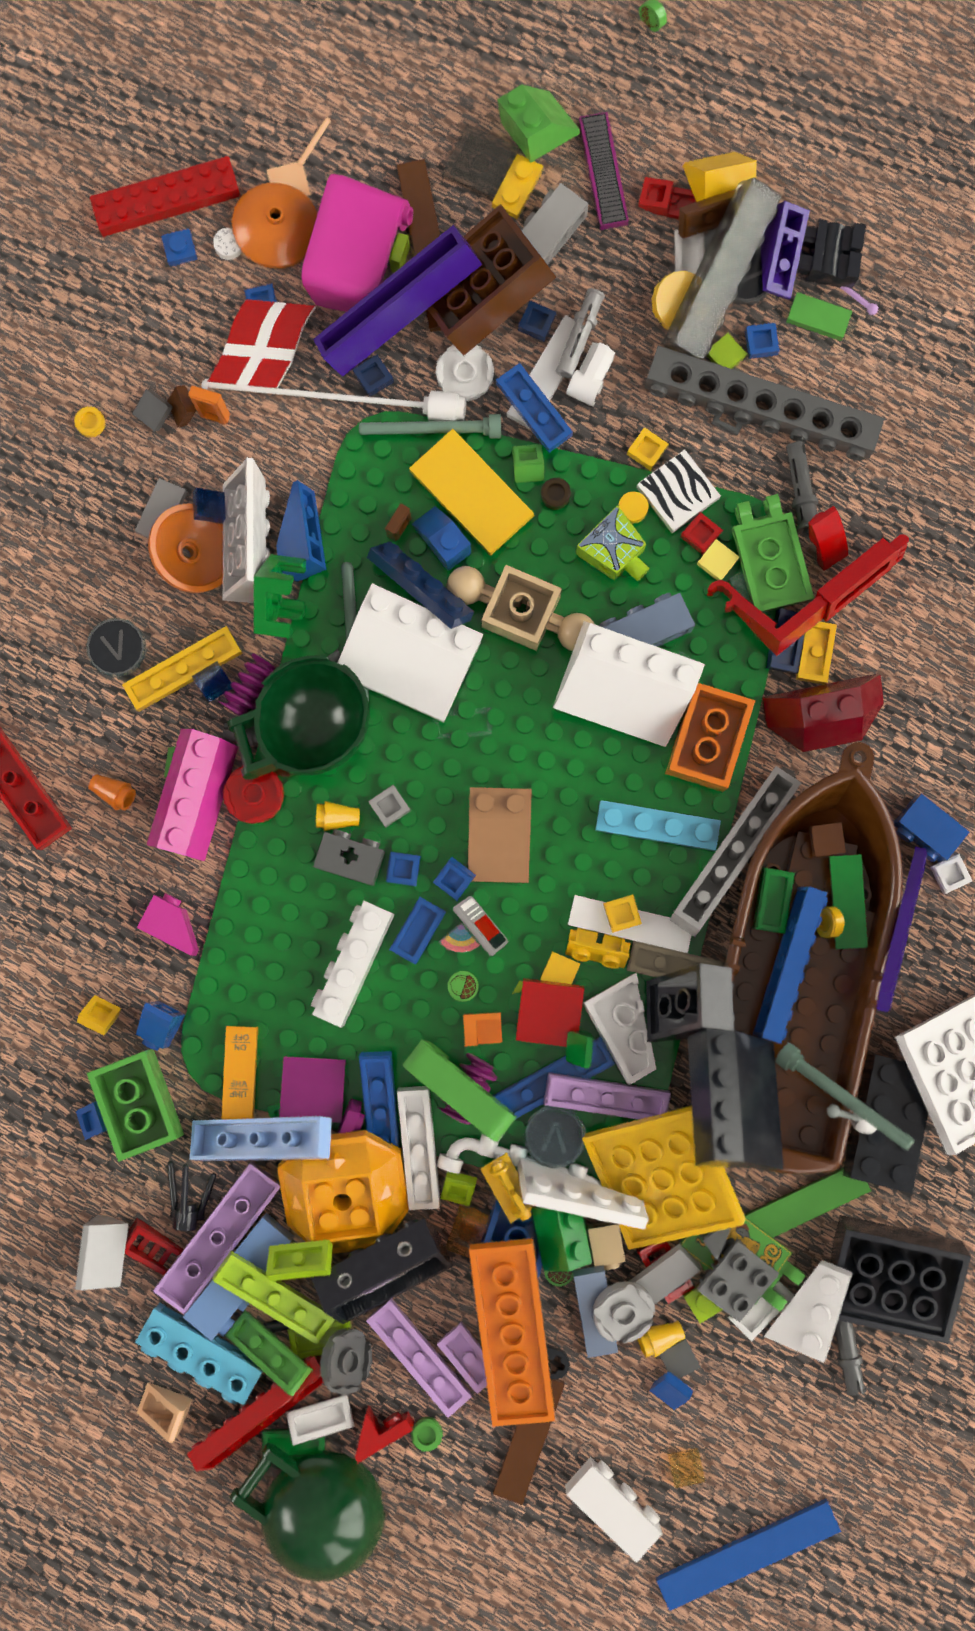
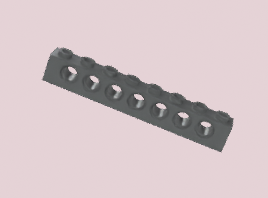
M659 345L645 384V388L649 389V392L656 397L664 398L666 395L674 397L684 406L692 407L695 404L705 407V410L712 415L720 416L723 413L733 416L736 422L744 425H749L750 423L760 425L768 433L777 434L782 432L790 435V438L796 442L810 441L818 444L820 449L827 452L838 450L847 453L846 456L855 461L868 460L873 454L885 418ZM680 375L684 378L685 382L676 383L671 377ZM708 384L712 387L713 391L704 392L700 389L699 385ZM736 393L740 396L741 400L732 401L727 394ZM764 402L769 407V410H760L756 403ZM792 411L797 419H788L784 412ZM820 420L825 428L819 429L815 427L812 421ZM841 429L851 431L853 438L843 436Z

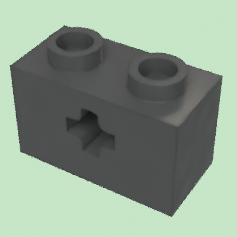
M334 829L332 834L324 832L313 867L375 886L385 855V851L379 849L380 843L363 838L362 842L359 843L350 840L351 834ZM351 849H354L358 859L357 861L351 860L348 865L347 859L343 857L344 852L350 853Z

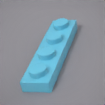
M601 800L595 831L716 851L721 820Z

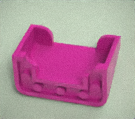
M331 174L328 177L301 273L302 284L315 305L347 312L384 282L383 278L397 230L404 231L407 225H411L413 220V208L406 199L344 175Z

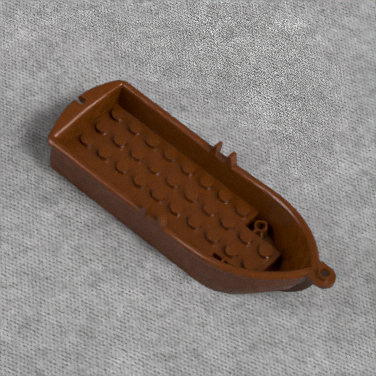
M854 742L848 745L843 750L838 772L818 781L794 798L773 820L762 836L747 870L724 967L731 968L734 1031L754 1036L752 1035L783 937L782 933L753 929L762 868L795 873L788 913L789 917L798 887L809 886L827 892L826 898L828 900L825 907H832L829 856L862 854L868 948L835 949L834 938H823L815 930L816 940L809 950L810 960L804 966V979L797 989L799 992L798 999L792 1005L793 1015L785 1028L787 1029L786 1037L781 1041V1044L774 1042L775 1061L784 1046L791 1043L801 1050L800 1054L804 1056V1061L855 1098H857L877 1011L879 990L899 914L903 886V867L898 836L881 795L870 781L875 757L871 747L863 742ZM855 753H858V754L861 755V757H862V762H861V763H858V762L855 761V759H854V754H855ZM842 822L846 853L813 857L809 826ZM775 1063L784 1169L766 1170L786 1174H815L835 1171L842 1164L852 1120L840 1116L832 1118L828 1115L827 1109L830 1105H837L842 1111L852 1114L853 1111L797 1070L794 1072L790 1069L785 1070Z

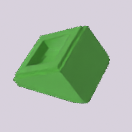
M542 445L513 446L515 482L544 480Z

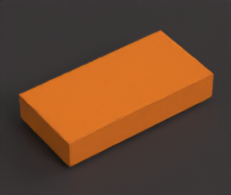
M191 385L188 396L200 417L226 425L230 412L221 394Z

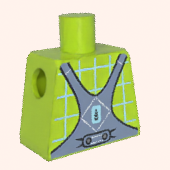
M618 506L576 548V554L613 580H616L626 570L636 581H639L650 569L638 558L644 552L646 547L645 541Z

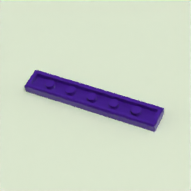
M915 847L879 990L877 1010L888 1012L891 1009L925 870L928 852L925 848Z

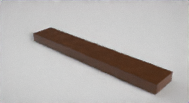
M425 159L396 164L403 199H406L413 208V220L409 226L415 256L440 236ZM426 309L430 332L442 330L428 309Z

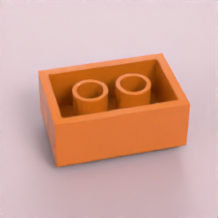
M698 683L694 695L684 712L665 774L721 792L728 789L755 700Z

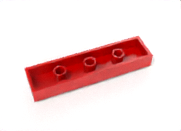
M226 156L89 197L99 231L105 237L241 197L230 158Z
M0 727V799L37 850H43L73 828Z
M311 1355L303 1360L313 1370L294 1396L288 1395L274 1382L270 1386L272 1389L257 1395L255 1402L251 1405L243 1406L237 1416H231L223 1422L224 1426L220 1429L216 1428L207 1434L208 1438L203 1442L198 1441L191 1447L192 1450L187 1453V1456L196 1472L214 1469L324 1384L321 1376V1357Z

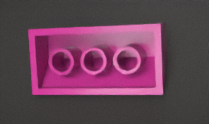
M181 729L146 845L205 861L223 801L224 785L231 774L238 747L236 745L194 729Z

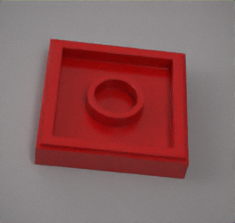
M523 978L516 1041L567 1047L568 1032H579L584 986Z

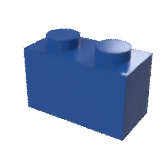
M922 793L914 796L893 822L894 826L898 828L896 831L897 835L908 843L914 841L921 848H925L928 851L927 859L932 862L936 860L938 862L947 861L970 833Z

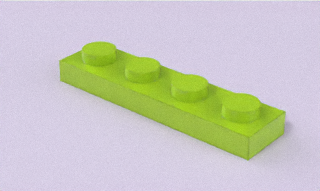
M233 1251L229 1252L213 1275V1282L315 1344L319 1343L335 1320L324 1313L321 1305L280 1280L270 1281L266 1277V1271Z

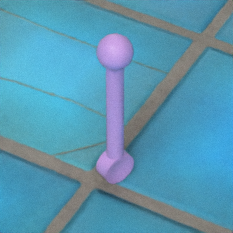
M840 287L867 308V312L870 315H875L878 312L877 304H870L851 288Z

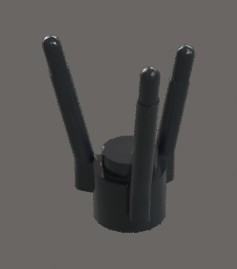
M173 1161L168 1162L171 1200L170 1217L173 1218V1229L193 1231L197 1229V1222L204 1220L205 1208L217 1176L215 1173L210 1175L199 1207L196 1208L195 1202L187 1201L189 1165H183L181 1200L178 1202Z

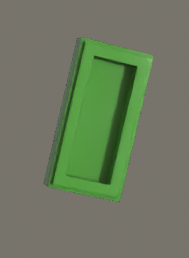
M797 292L786 322L842 341L853 311Z

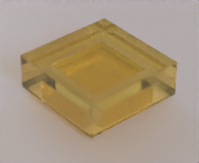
M698 1448L668 1454L675 1488L706 1482Z

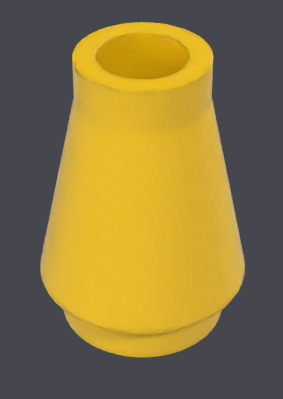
M324 801V804H316V828H323V831L349 826H359V808Z
M675 1321L673 1323L651 1326L637 1340L645 1358L650 1356L656 1358L677 1342L684 1340L685 1334L680 1322Z

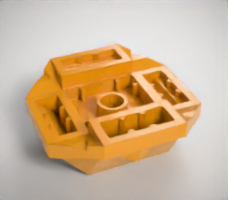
M367 1130L331 1134L329 1159L282 1160L278 1164L277 1171L287 1226L305 1242L330 1240L333 1245L332 1254L351 1252L359 1248L366 1249L372 1246L378 1237L388 1233L392 1234L409 1211L401 1148L392 1143H387ZM339 1194H346V1195H348L349 1197H348V1198H340V1197H338L337 1195H339Z

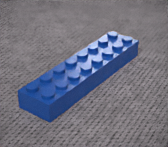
M809 886L797 888L788 917L786 932L783 934L752 1035L780 1044L785 1039L787 1029L785 1028L793 1015L792 1005L793 1002L797 1001L799 995L797 989L804 979V966L810 960L809 950L816 940L815 930L821 924L822 917L820 914L827 904V892Z

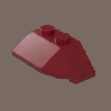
M878 673L762 697L766 726L802 752L862 741L884 704L881 674Z

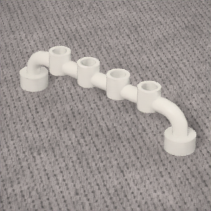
M485 1134L481 1135L480 1140L468 1137L456 1140L448 1149L447 1154L440 1153L436 1165L443 1170L459 1174L463 1160L458 1157L464 1150H471L489 1158H498L507 1152L514 1166L518 1167L520 1158L602 1186L599 1180L586 1175L587 1167L576 1163H570L569 1168L561 1166L551 1167L540 1163L534 1157L527 1156L528 1148L511 1144L510 1149L498 1146L499 1141L494 1142Z

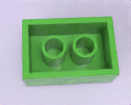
M153 1049L140 1052L87 1073L118 1162L185 1135Z

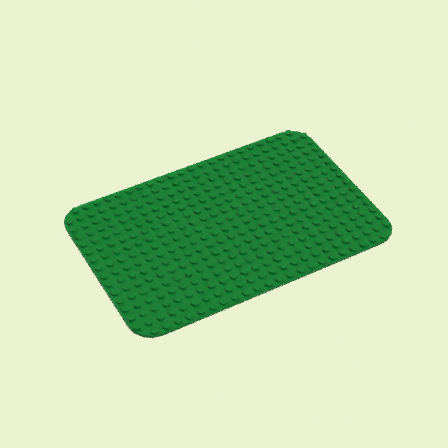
M384 411L364 418L346 434L336 454L319 517L326 570L302 581L297 600L305 602V615L302 620L292 619L291 621L293 634L286 640L280 666L292 659L303 656L327 657L337 649L342 653L346 643L341 566L345 562H350L353 565L357 614L372 584L423 606L367 558L370 548L391 541L399 546L401 551L413 561L419 563L432 577L439 580L446 588L449 575L455 569L462 566H470L477 569L483 575L485 584L496 588L505 565H508L562 588L560 599L554 611L555 614L566 617L573 613H582L591 618L597 626L613 617L619 620L628 616L627 612L636 606L643 605L644 608L655 604L654 600L663 594L671 593L673 596L680 593L695 623V627L692 632L658 646V648L705 664L698 683L755 700L728 789L721 792L665 774L683 715L669 742L664 747L554 709L553 705L573 651L563 647L558 639V634L547 629L536 651L482 628L481 620L488 604L478 600L473 604L467 605L474 611L471 621L462 625L482 633L483 637L444 723L368 689L369 727L361 746L346 763L329 772L317 775H297L282 769L273 771L280 778L284 788V800L281 809L273 818L264 823L249 824L239 820L237 822L182 1026L181 1053L187 1071L203 1091L222 1099L226 1026L258 1027L254 1109L268 1112L266 1108L268 1105L280 1101L283 1057L346 1060L343 1117L348 1102L352 1098L362 1102L360 1113L365 1114L359 1061L360 1053L392 1051L400 1146L402 1147L397 1090L400 1087L425 1086L402 1066L421 1040H428L448 1055V1060L459 1069H461L459 1066L461 1063L471 1064L466 1053H471L496 1068L492 1069V1071L498 1077L497 1080H486L491 1087L489 1093L494 1095L566 1055L567 1047L516 1041L521 992L513 993L518 982L520 980L523 981V978L540 980L552 951L580 963L572 984L584 986L583 1002L636 973L626 970L628 960L625 968L611 969L599 962L590 960L581 962L569 955H565L570 930H577V927L568 925L574 895L602 902H609L633 895L638 910L671 918L678 905L731 831L769 669L766 668L769 648L734 610L725 613L726 602L730 601V599L723 592L717 591L713 596H707L710 584L717 580L697 565L703 555L680 537L693 519L674 533H671L648 503V511L645 518L638 523L632 524L646 543L644 552L638 558L650 568L639 581H636L626 570L616 580H613L576 554L577 545L619 505V501L624 494L633 491L640 493L637 489V484L652 474V471L558 448L548 453L542 445L544 480L517 483L514 478L512 447L535 445L537 443L501 435V438H489V435L483 436V433H458L534 513V517L490 556L409 470L417 460L447 433L361 435L359 433L360 423L428 421V417L410 412ZM551 478H561L571 488L570 501L562 509H550L542 502V486ZM714 487L721 497L701 513L723 530L717 540L738 555L732 528L740 524L736 519L734 508L737 507L738 503L749 501L754 519L767 515L764 510L763 501L747 494ZM401 503L410 508L412 519L399 540L394 541L387 537L385 528ZM435 506L455 523L471 544V554L449 571L446 570L412 526L413 522ZM738 559L723 580L728 582L750 602L740 559ZM525 604L515 607L518 613L527 612ZM776 610L764 612V614L774 621ZM259 744L254 759L255 762L266 758ZM394 785L411 811L388 827H385L368 801ZM470 787L532 789L529 883L471 882L457 901L433 883L452 857L468 869ZM324 801L360 809L359 826L343 827L337 830L351 834L350 840L359 843L362 842L363 838L380 843L379 849L384 850L385 855L375 886L313 867L324 832L333 833V830L323 831V828H316V804H324ZM600 801L721 820L716 851L595 831ZM351 849L350 853L344 852L343 857L347 859L348 865L351 860L357 861L358 856L354 853V849ZM390 852L421 856L417 886L386 882ZM469 896H472L508 940V943L493 956L486 952L453 911L457 904ZM419 897H422L446 911V914L415 965L389 949ZM366 901L395 915L345 1026L340 1028L312 1015L315 1008L311 1006L317 990L323 991L328 981V979L324 978L325 972L330 962H336L341 951L337 950V946L343 933L349 934L354 924L349 920L355 906H362L363 902ZM710 917L696 937L691 935L688 954L701 956ZM462 925L479 946L467 952H456L446 948L441 942ZM598 932L596 943L602 944L603 933ZM625 939V942L631 943V944H630L629 953H628V954L630 955V951H631V947H632V942H633V941H632V940ZM468 971L477 978L478 992L469 1001H457L448 991V981L456 972ZM637 973L640 999L643 1001L645 1011L643 1014L647 1028L646 981L657 977ZM582 1004L579 1032L591 1033L594 1040L601 1036ZM501 1012V1043L465 1046L464 1014ZM680 1040L651 1042L656 1070L631 1085L668 1091ZM616 1063L589 1078L627 1084ZM430 1090L436 1156L439 1157L440 1153L447 1154L450 1146L458 1139L468 1137L480 1140L483 1133L474 1125L463 1124L438 1109V1107L445 1108L446 1105L440 1097ZM542 1104L515 1119L499 1140L498 1146L510 1149L511 1144H517L528 1148L525 1135L528 1123L536 1114L548 1109L568 1112L577 1120L582 1129L583 1136L588 1132L639 1119ZM365 1116L360 1131L366 1130ZM331 1122V1129L338 1130L341 1122ZM583 1142L581 1152L570 1163L587 1167L586 1175L599 1180ZM471 1150L462 1151L458 1157L465 1164L481 1168L496 1159L480 1155ZM528 1151L527 1156L533 1157L530 1151ZM570 1163L561 1167L569 1168Z

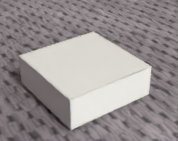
M960 854L930 867L943 894H947L972 882Z

